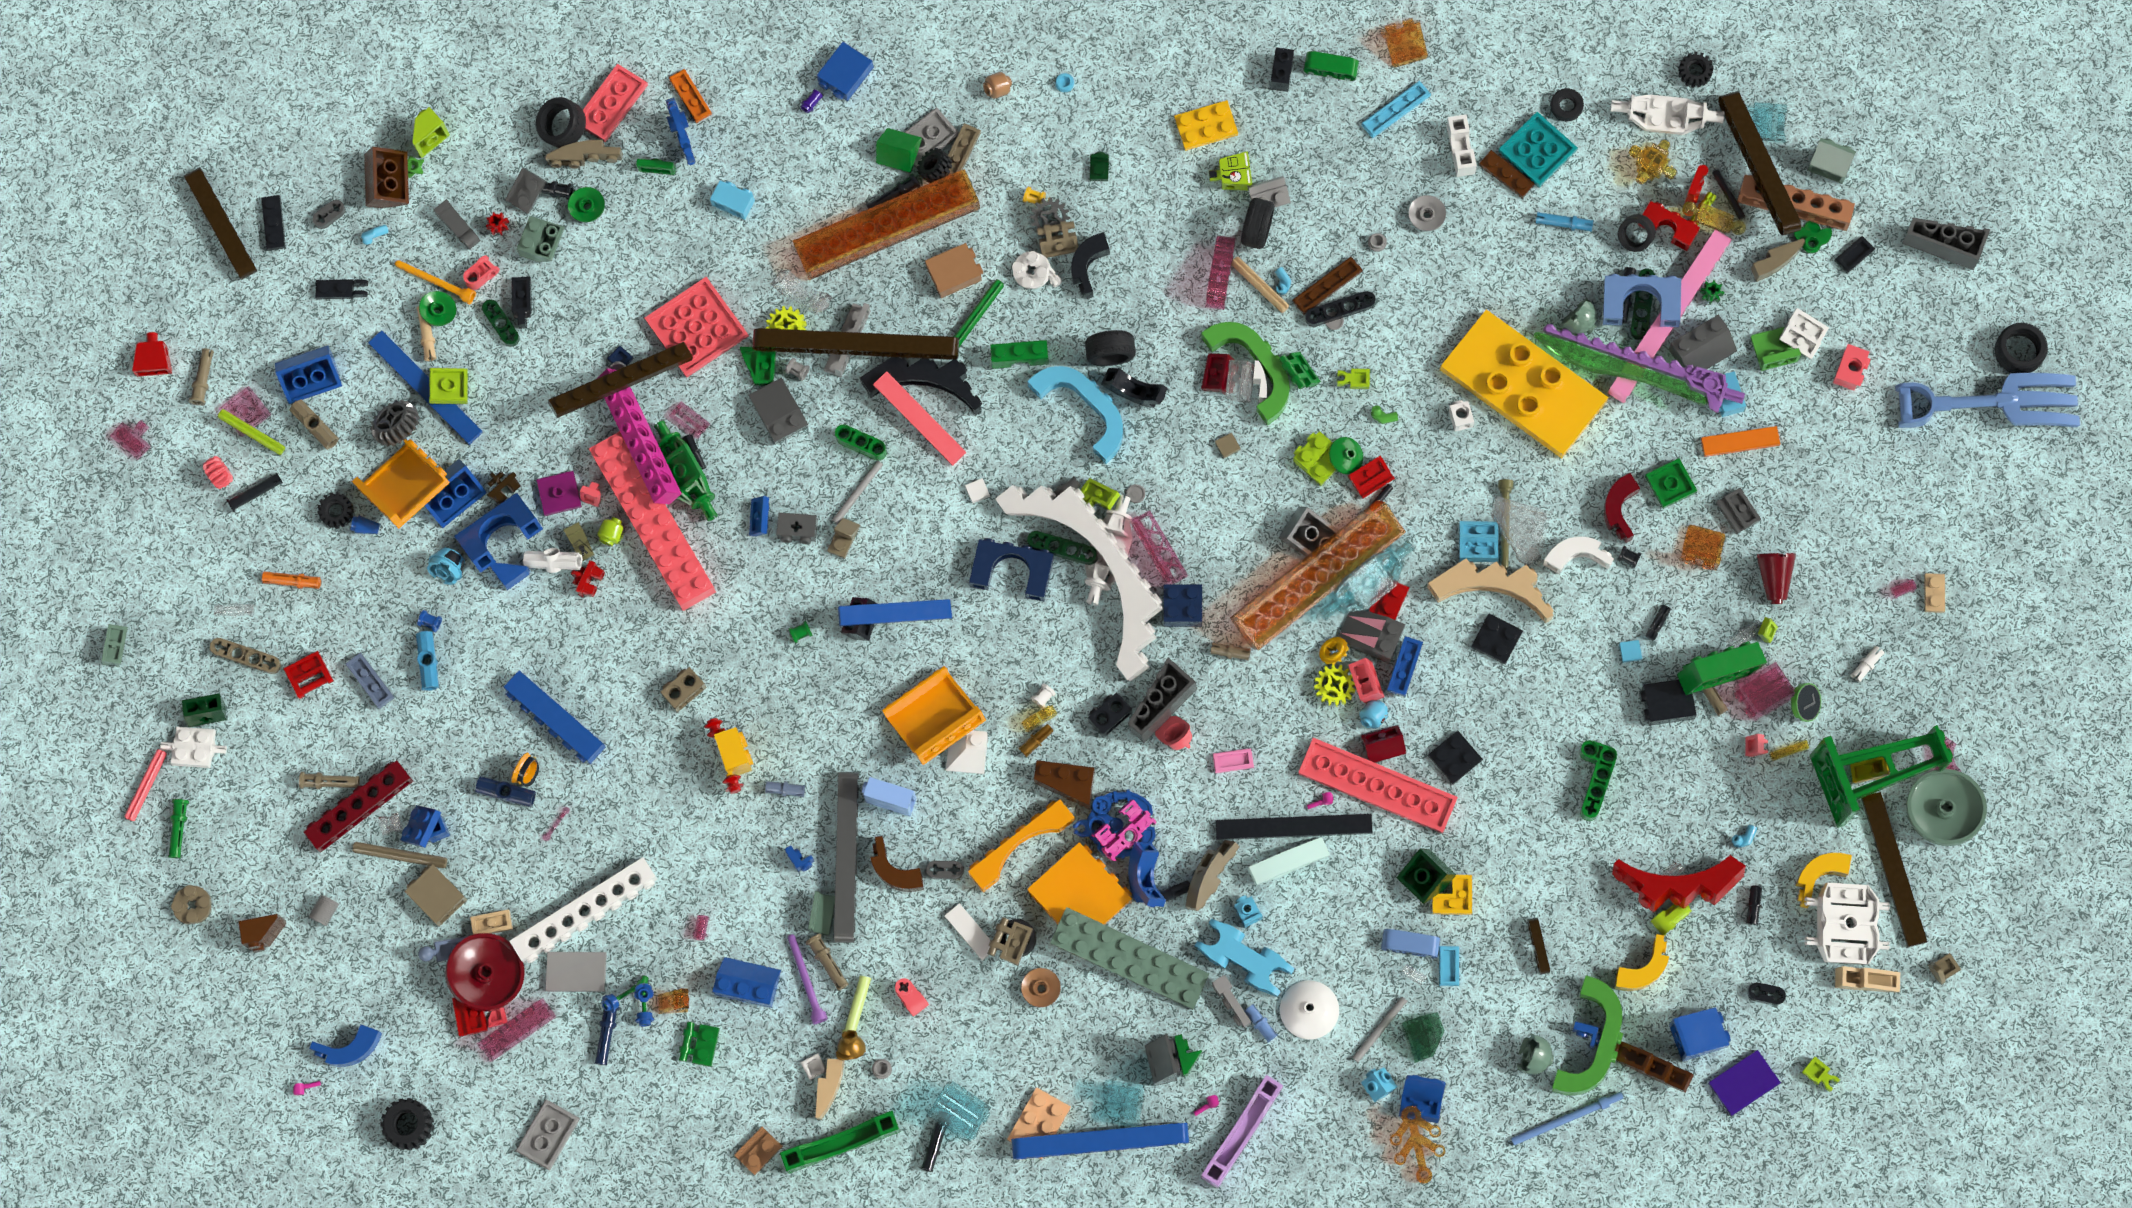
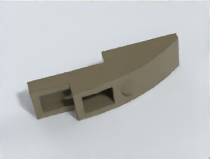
M587 140L572 143L546 155V161L553 168H560L563 165L577 169L580 166H585L586 159L590 162L606 160L610 163H616L617 160H622L623 153L620 147H605L603 140Z
M1224 840L1216 851L1208 849L1192 877L1185 907L1187 909L1199 911L1205 906L1207 899L1216 892L1218 885L1221 883L1217 876L1223 872L1225 865L1236 855V851L1240 847L1236 842Z

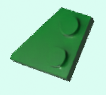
M740 347V352L754 384L766 386L774 382L776 352L756 351L752 347Z

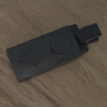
M530 276L512 277V313L514 319H518L519 329L527 328V318H531L532 291Z

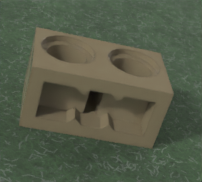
M689 667L688 669L681 670L674 681L667 682L662 687L661 694L678 713L707 687ZM694 679L693 685L686 686V680ZM672 692H680L677 698H670Z

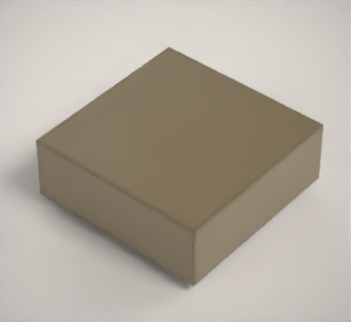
M1232 432L1215 441L1223 458L1241 450Z

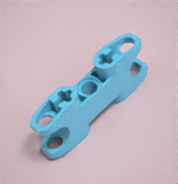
M1211 918L1208 925L1219 933V941L1211 946L1197 941L1194 947L1206 956L1209 961L1222 969H1225L1229 962L1236 966L1237 964L1240 965L1244 971L1248 972L1244 982L1259 991L1278 998L1280 990L1270 982L1269 975L1274 970H1282L1292 975L1294 968L1279 954L1267 947H1263L1259 954L1241 943L1245 937L1241 931L1229 924Z

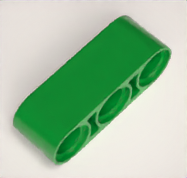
M1309 51L1306 53L1303 71L1307 74L1311 72L1318 76L1327 77L1329 75L1336 79L1345 80L1347 78L1350 81H1355L1359 61L1351 57Z
M845 424L839 425L835 429V437L840 445L876 461H881L886 457L887 450L883 441ZM843 432H847L849 434L846 438L839 437V435ZM859 440L866 441L862 446L856 445ZM877 447L883 449L882 452L877 454L873 450Z

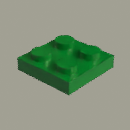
M1680 458L1645 474V478L1662 509L1697 493V489Z

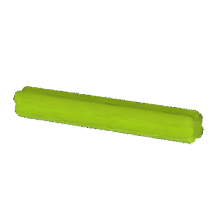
M222 409L219 412V419L278 455H282L285 451L284 445L228 411Z

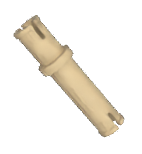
M418 306L417 311L422 336L420 342L424 350V360L430 361L429 354H431V361L437 358L434 348L435 338L432 335L431 324L421 317Z

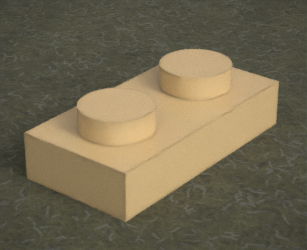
M1925 573V612H1945V574Z
M509 909L470 917L473 935L478 933L494 934L513 930Z

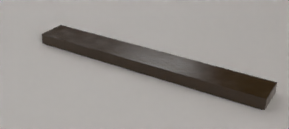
M1881 792L1870 794L1861 798L1907 948L1925 944L1928 941Z

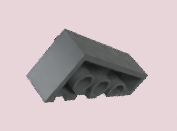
M1913 218L1902 244L1974 270L1981 257L1990 229L1984 228L1980 230L1974 229L1973 226L1960 227L1955 226L1953 223L1940 224L1938 221Z
M1169 657L1166 659L1161 671L1158 672L1151 688L1149 687L1142 703L1140 702L1128 722L1130 731L1143 743L1197 690L1196 681Z

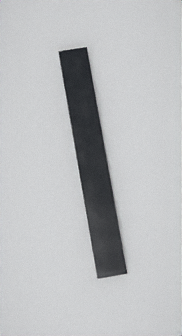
M1372 814L1215 820L1216 840L1373 833Z

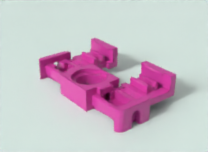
M1134 799L1129 800L1118 810L1119 813L1126 814L1129 818L1128 821L1131 823H1128L1117 834H1112L1109 830L1111 827L1108 824H1103L1092 834L1102 846H1105L1101 850L1110 861H1116L1115 857L1123 849L1131 848L1134 842L1143 837L1141 833L1151 824L1156 825V820L1150 817L1151 814L1148 811H1143ZM1128 830L1133 833V839L1130 842L1124 836Z

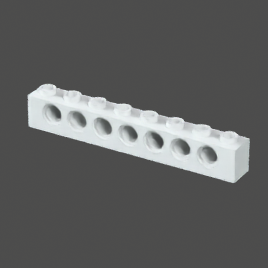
M644 857L519 934L510 940V943L523 963H532L538 959L537 955L543 951L545 953L555 948L554 944L559 941H567L575 931H583L589 926V922L602 919L605 916L604 913L610 909L612 911L622 906L621 902L626 899H634L639 895L638 892L644 888L645 890L650 889L658 879ZM634 876L640 877L636 885L630 884ZM623 887V892L620 895H614L615 888ZM601 897H605L606 903L602 906H598V899ZM589 908L590 911L588 915L581 916V910ZM567 918H572L573 923L569 927H565L564 921ZM556 929V934L553 937H547L548 930ZM539 939V945L531 948V941Z

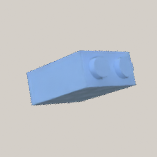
M869 777L868 782L865 781L862 787L866 803L911 816L917 799L913 790Z

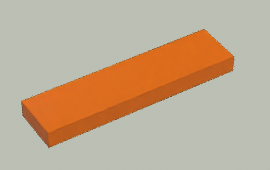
M1777 426L1702 437L1701 443L1704 457L1780 446Z

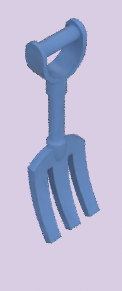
M2010 373L2004 382L2001 393L1962 397L1934 396L1930 388L1921 383L1897 384L1895 391L1899 392L1901 421L1898 422V427L1915 428L1923 426L1930 421L1936 411L1978 407L2002 408L2005 416L2014 426L2050 425L2078 427L2080 426L2078 415L2044 411H2020V408L2076 407L2078 406L2076 395L2043 391H2018V388L2074 387L2076 386V378L2074 375L2054 373ZM1911 391L1924 395L1929 401L1930 411L1924 417L1913 419Z

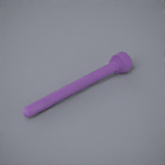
M790 934L788 941L813 1010L811 1012V1020L814 1025L828 1020L826 1012L819 1007L796 937Z

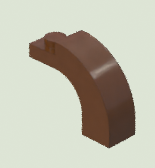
M883 836L875 837L876 843H872L874 855L878 854V856L870 858L878 877L886 885L898 891L916 892L924 890L920 868L899 870L893 867L887 860Z

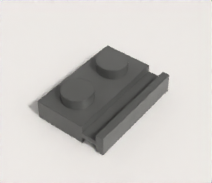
M522 168L505 200L529 214L547 181L526 170V168Z
M1741 488L1716 502L1736 535L1761 520Z

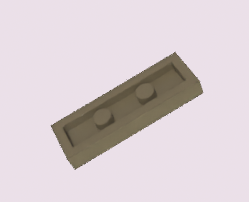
M965 123L963 124L948 154L952 160V168L949 169L950 173H947L946 176L958 181L981 134V130Z

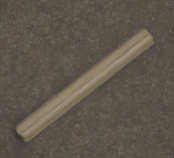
M354 842L352 851L354 853L427 866L433 864L438 868H446L447 858L360 842Z

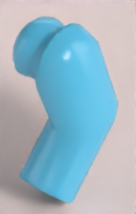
M1281 267L1275 271L1280 279L1278 286H1276V291L1284 295L1289 291L1291 279L1284 268Z
M1748 825L1745 834L1732 837L1733 845L1737 848L1750 845L1758 828Z

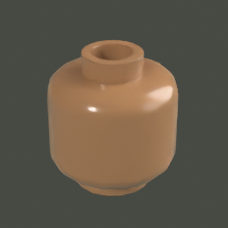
M1003 72L987 76L983 83L986 95L993 99L1007 95L1010 92V86H1012L1010 77L1006 76Z

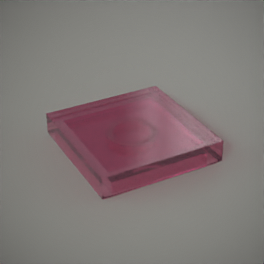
M249 386L219 408L220 411L224 409L254 428L272 415ZM235 429L241 437L245 435L244 433Z

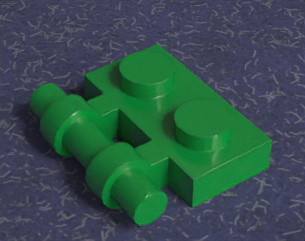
M1301 352L1290 353L1287 357L1283 355L1279 358L1282 368L1289 373L1291 381L1300 390L1304 387H1314L1321 382Z
M687 1022L686 1029H683L682 1034L684 1036L683 1043L679 1048V1061L686 1062L688 1055H692L693 1064L712 1067L720 1028L700 1024L699 1032L693 1031L695 1023ZM692 1037L697 1038L695 1049L689 1048Z

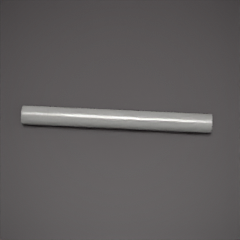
M877 460L832 519L833 522L838 524L883 466L880 461Z
M1400 997L1352 1058L1356 1062L1362 1059L1407 1003L1405 998Z

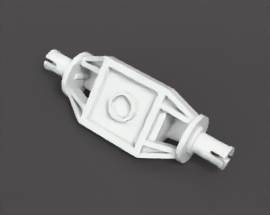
M1631 95L1629 102L1612 100L1611 112L1627 113L1628 121H1633L1641 129L1649 132L1685 135L1696 129H1703L1706 121L1722 124L1724 121V111L1708 110L1706 102L1701 104L1687 98L1659 95L1635 97V95ZM1635 111L1644 113L1645 117L1642 118L1638 115L1633 114V112ZM1689 119H1700V121L1688 123Z
M1120 495L1115 510H1107L1103 522L1107 526L1105 530L1108 534L1112 533L1117 539L1116 545L1119 549L1123 548L1129 554L1132 544L1130 527L1132 517L1126 514L1131 499L1125 496L1124 500V495ZM1098 551L1097 562L1091 565L1085 564L1087 575L1085 583L1091 586L1086 602L1092 604L1093 601L1094 606H1098L1102 590H1110L1111 586L1116 582L1112 571ZM1091 552L1088 554L1087 559L1093 557ZM1109 574V575H1110L1109 578L1107 579L1106 582H1104L1105 579H1106V577H1107V575Z

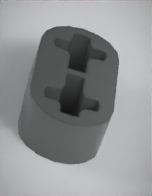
M333 200L313 215V222L317 228L325 229L345 214L346 208L340 200ZM334 206L339 207L340 211H339V212L334 211V208H333V207H334ZM319 217L324 218L325 222H324V223L319 222V219H318V218H319Z
M931 861L926 868L928 876L932 879L956 880L961 878L964 872L962 864L958 861ZM937 865L938 869H944V871H938L937 875H933L930 869ZM956 865L960 871L953 875L951 871H946V869H953V866Z

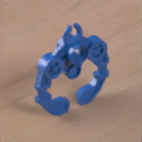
M674 97L665 101L670 116L666 118L672 133L678 132L677 137L689 165H693L696 161L691 150L690 140L685 131V128L689 127L684 111H679Z
M1127 789L1126 792L1113 791L1104 796L1096 797L1092 802V811L1087 819L1079 820L1073 824V828L1083 825L1085 830L1083 832L1074 830V834L1079 837H1089L1097 845L1098 853L1106 857L1101 850L1105 846H1102L1097 838L1092 836L1095 832L1092 824L1098 823L1100 826L1108 824L1111 827L1109 830L1112 834L1122 830L1124 826L1123 821L1120 818L1109 816L1108 813L1113 803L1118 804V800L1124 799L1127 802L1134 799L1143 811H1148L1151 814L1150 816H1152V805L1144 797L1130 792V789ZM1149 826L1141 833L1143 836L1141 837V842L1153 843L1156 837L1155 827ZM1123 849L1115 858L1125 859V857H1130L1132 849Z

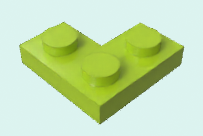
M1088 478L1081 489L1085 496L1083 500L1086 504L1090 503L1092 507L1098 504L1108 510H1111L1120 496L1118 491L1091 478Z

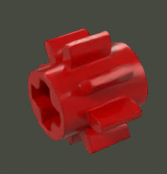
M493 212L490 218H486L489 222L486 228L487 230L491 229L492 235L499 233L502 236L504 230H509L506 225L509 223V220L504 218L502 212L500 214Z

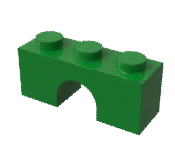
M1047 340L990 344L993 369L1011 368L1012 364L1020 362L1029 363L1030 366L1049 365Z

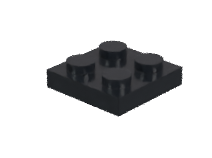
M1489 613L1471 648L1506 665L1523 630Z
M1458 730L1428 754V757L1453 785L1483 761L1482 757Z

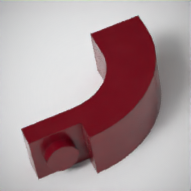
M1631 473L1621 477L1613 484L1606 497L1603 512L1608 530L1616 528V535L1620 540L1623 539L1625 543L1631 541L1634 534L1623 518L1621 507L1627 499L1638 494L1640 490Z

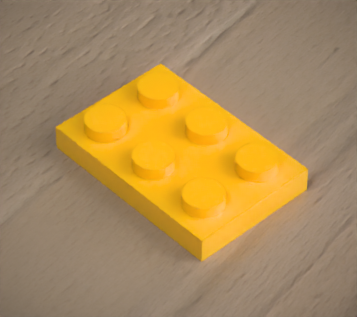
M1227 100L1174 116L1185 151L1238 136V130Z

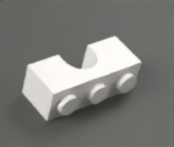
M1467 115L1448 117L1447 131L1456 176L1473 175L1476 172L1477 165L1474 150L1470 146V130Z

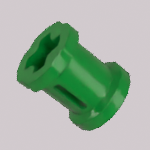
M803 621V624L795 628H788L795 644L802 638L813 636L806 621Z

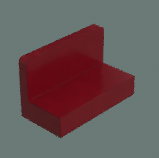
M1398 725L1361 735L1369 761L1376 763L1406 754L1403 734Z

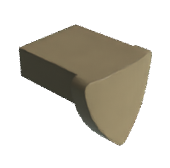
M1950 953L1935 963L1931 962L1928 964L1933 976L1941 985L1945 983L1946 979L1961 970Z

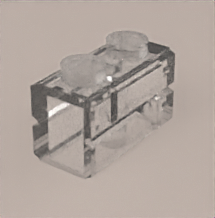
M1230 360L1226 398L1233 402H1251L1255 365L1246 360Z

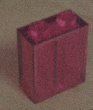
M1776 662L1737 684L1734 689L1736 691L1734 692L1736 699L1744 703L1746 714L1749 718H1753L1755 722L1791 701L1795 694L1793 692L1794 688Z

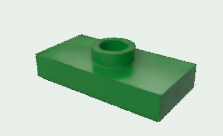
M653 158L652 160L637 159L636 162L639 172L674 175L676 171L674 162L662 161L658 158Z

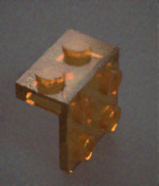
M1408 18L1402 20L1401 24L1395 25V23L1385 25V28L1380 30L1382 37L1386 39L1392 66L1399 67L1428 57L1419 21Z
M1689 525L1679 561L1689 565L1702 566L1707 570L1717 571L1721 561L1720 556L1726 537L1725 534Z

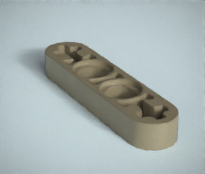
M215 638L210 643L211 652L218 657L269 674H275L281 669V662L273 655L222 638ZM221 643V645L224 648H227L228 651L226 652L225 650L219 649L217 652L215 645H219ZM241 649L242 654L240 657H232L233 650ZM254 654L259 655V661L251 664L249 661L250 657ZM263 660L272 663L274 660L276 667L270 669L267 664L263 663Z

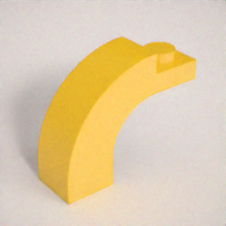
M1827 853L1810 861L1802 870L1796 882L1797 887L1803 888V890H1799L1797 901H1801L1800 907L1808 908L1810 906H1806L1804 902L1807 901L1804 900L1805 897L1812 898L1814 884L1819 877L1828 874L1846 877L1849 874L1852 855Z
M1656 934L1654 937L1652 956L1648 965L1640 969L1622 967L1617 969L1614 989L1622 991L1641 990L1653 984L1660 977L1669 960V956L1662 955V953H1665L1667 942L1664 941V935Z

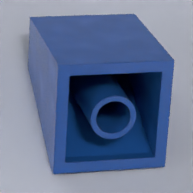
M1716 1007L1674 1018L1669 1023L1682 1062L1729 1046V1042H1731L1730 1035L1727 1030L1724 1031L1722 1025L1724 1019L1721 1012H1717Z

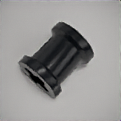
M1623 546L1617 561L1630 564L1635 569L1642 553L1633 552L1627 549L1626 546Z

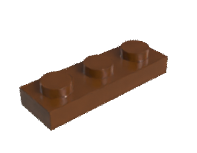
M1492 150L1479 163L1480 167L1522 199L1535 185L1533 181Z

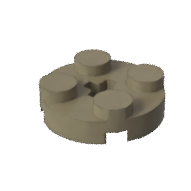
M187 885L176 893L171 908L175 917L182 923L189 925L203 922L211 913V897L203 888ZM195 900V905L197 907L195 909L191 908L190 910H188V902H193Z

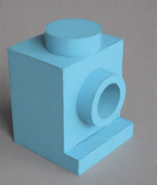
M1244 895L1236 900L1237 904L1234 905V908L1244 928L1262 920V914L1252 896L1247 898ZM1244 907H1251V911L1245 912Z

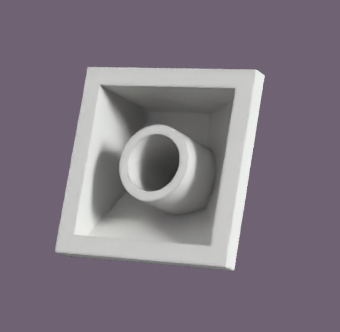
M972 730L948 747L946 771L984 774L988 743L987 732Z

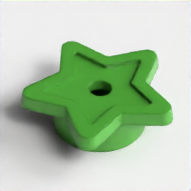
M409 156L408 178H411L415 173H424L421 168L424 159L417 160L413 156Z

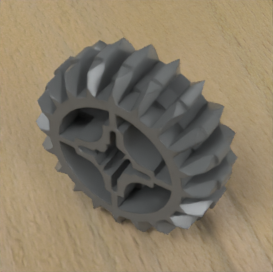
M403 399L400 401L395 400L394 403H389L386 407L383 406V409L378 411V415L373 417L374 421L371 422L372 426L370 428L371 433L376 441L387 447L390 445L395 446L396 443L401 444L402 440H407V437L412 435V431L417 429L416 426L419 424L418 420L420 418L415 406Z

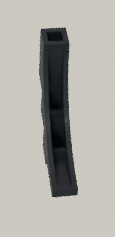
M890 357L860 377L861 384L871 398L880 394L873 384L887 371L901 386L920 385L941 389L957 397L975 415L982 412L980 398L977 395L973 396L971 393L972 388L965 380L968 370L962 361L959 363L957 359L938 369L933 359L922 358L909 367L905 358Z

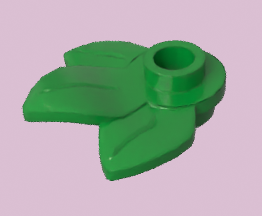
M1808 221L1804 228L1801 227V230L1794 232L1797 240L1804 238L1803 249L1807 253L1813 254L1818 252L1822 245L1830 241L1832 229H1821L1819 224ZM1813 242L1815 246L1810 247L1808 243Z

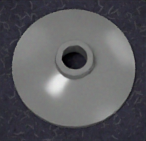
M1425 195L1418 197L1409 207V219L1419 230H1436L1445 221V206L1434 196ZM1429 213L1430 217L1425 218L1423 215Z

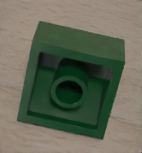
M1420 848L1396 878L1417 899L1425 904L1445 890L1456 874L1430 849Z

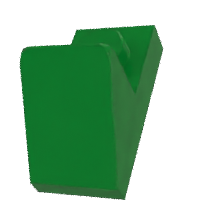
M1181 1034L1174 1036L1183 1077H1186L1202 1054V1050L1186 1053L1189 1050L1188 1041L1183 1039Z

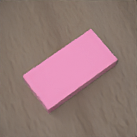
M1251 748L1213 754L1215 774L1254 768Z

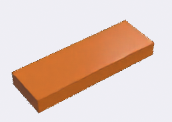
M685 69L669 77L670 82L696 123L712 115V112Z

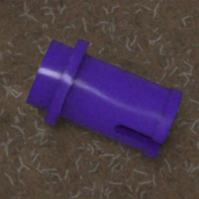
M814 89L808 98L801 102V109L806 113L813 112L815 105L823 95Z

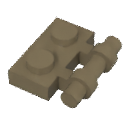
M1061 221L1060 224L1051 226L1046 224L1044 227L1037 228L1038 236L1046 235V238L1039 239L1042 255L1049 258L1074 253L1077 250L1076 232L1068 233L1069 229L1075 228L1074 221ZM1062 231V235H1051V233Z
M1002 917L1000 923L995 928L997 931L993 940H990L988 945L990 948L987 954L995 956L996 951L1000 950L1002 951L1000 959L1018 966L1033 928L1014 921L1011 929L1007 927L1009 920ZM1003 934L1009 935L1005 945L1000 943Z

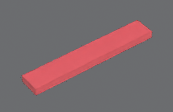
M887 371L873 384L952 466L966 454V451Z

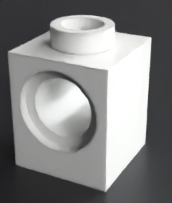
M1462 400L1453 402L1449 407V413L1454 431L1472 428L1474 426V419L1469 402H1463ZM1463 412L1466 416L1459 418L1456 413Z

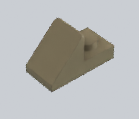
M842 518L834 528L835 535L827 551L845 559L861 525Z

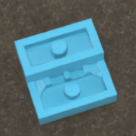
M1459 522V562L1466 558L1469 562H1498V522Z

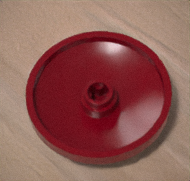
M491 933L474 934L460 941L451 951L445 968L446 982L453 996L464 1006L483 1012L495 1011L508 1005L520 992L525 975L524 964L511 943L505 938Z

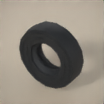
M1570 88L1557 91L1550 103L1553 115L1565 122L1577 119L1582 114L1584 107L1583 98L1580 93ZM1564 99H1570L1574 103V108L1570 111H1564L1560 107V102Z

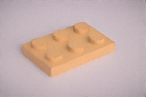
M1036 1087L1007 1140L1011 1142V1139L1056 1135L1071 1106Z

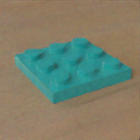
M1536 112L1499 148L1498 152L1540 188L1578 150V147L1540 113Z

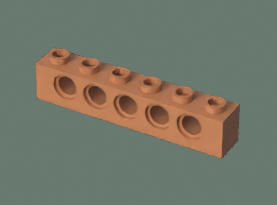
M1745 175L1737 202L1768 210L1761 193L1756 191L1759 189L1753 176ZM1784 185L1800 219L1847 231L1855 203H1851L1846 199L1832 198L1827 194H1817L1808 189H1798L1793 185ZM1793 199L1798 200L1800 203H1795ZM1811 204L1817 205L1818 208L1812 207ZM1829 209L1835 210L1836 213L1831 212Z

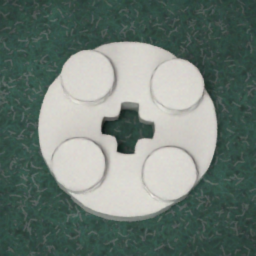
M1030 251L1021 254L1013 263L1012 269L1014 278L1019 285L1027 289H1038L1048 281L1051 266L1044 255ZM1030 266H1035L1036 268L1034 270V275H1032L1031 273L1028 274Z

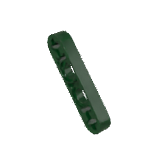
M1645 268L1639 273V277H1644L1645 274L1655 275L1654 271L1649 268ZM1637 291L1635 294L1630 334L1637 340L1643 339L1648 332L1653 294L1647 292L1649 298L1646 300L1639 297V293L1642 291ZM1638 309H1644L1647 312V315L1645 317H1639L1636 314V311ZM1639 322H1642L1641 330L1644 331L1641 334H1637V331L1634 330L1637 329Z
M1033 531L1027 536V542L1034 550H1049L1054 556L1086 565L1095 564L1098 560V553L1092 546L1040 531ZM1038 537V538L1040 539V541H1042V542H1036V543L1034 544V542L1032 541V539H1036V538ZM1053 541L1059 543L1058 548L1055 550L1049 549V544ZM1070 546L1076 547V552L1072 555L1066 553ZM1091 552L1093 557H1089L1087 559L1084 554H1089Z

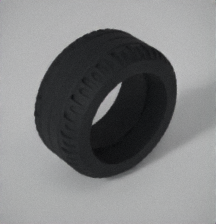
M556 97L551 100L549 99L540 107L535 122L536 131L540 138L546 143L560 148L580 140L586 127V116L577 103L564 97ZM568 109L570 120L566 130L560 135L554 136L552 123L555 116L562 110Z
M1260 198L1251 199L1241 234V243L1244 246L1257 249L1264 248L1274 214L1275 205L1273 202Z
M2028 323L2012 324L2006 327L1998 337L1994 349L1995 357L1999 365L2006 371H2009V373H2031L2038 369L2046 358L2048 344L2045 335L2034 325ZM2013 336L2028 338L2036 348V357L2030 361L2016 360L2007 351L2006 341Z
M1103 331L1089 336L1085 341L1086 358L1092 365H1119L1131 361L1136 355L1134 336L1127 331Z

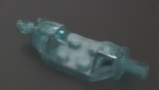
M1406 540L1395 551L1387 546L1384 551L1372 555L1343 578L1334 592L1328 594L1331 602L1318 611L1321 617L1327 621L1337 611L1346 615L1348 612L1367 610L1397 585L1401 570L1404 568L1402 559L1415 550L1412 544ZM1393 563H1395V567L1393 568L1391 573H1389L1388 569L1391 567ZM1349 600L1354 601V603L1344 606V603Z

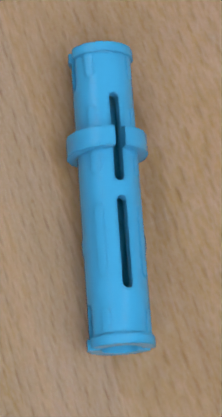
M1537 212L1536 224L1571 228L1573 231L1579 229L1592 232L1593 220L1577 218V216L1567 217Z

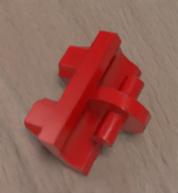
M589 560L586 569L581 567L578 571L572 570L571 575L575 577L572 583L578 585L575 591L581 597H584V595L594 597L597 592V586L590 584L592 578L601 581L605 575L604 570L591 560Z

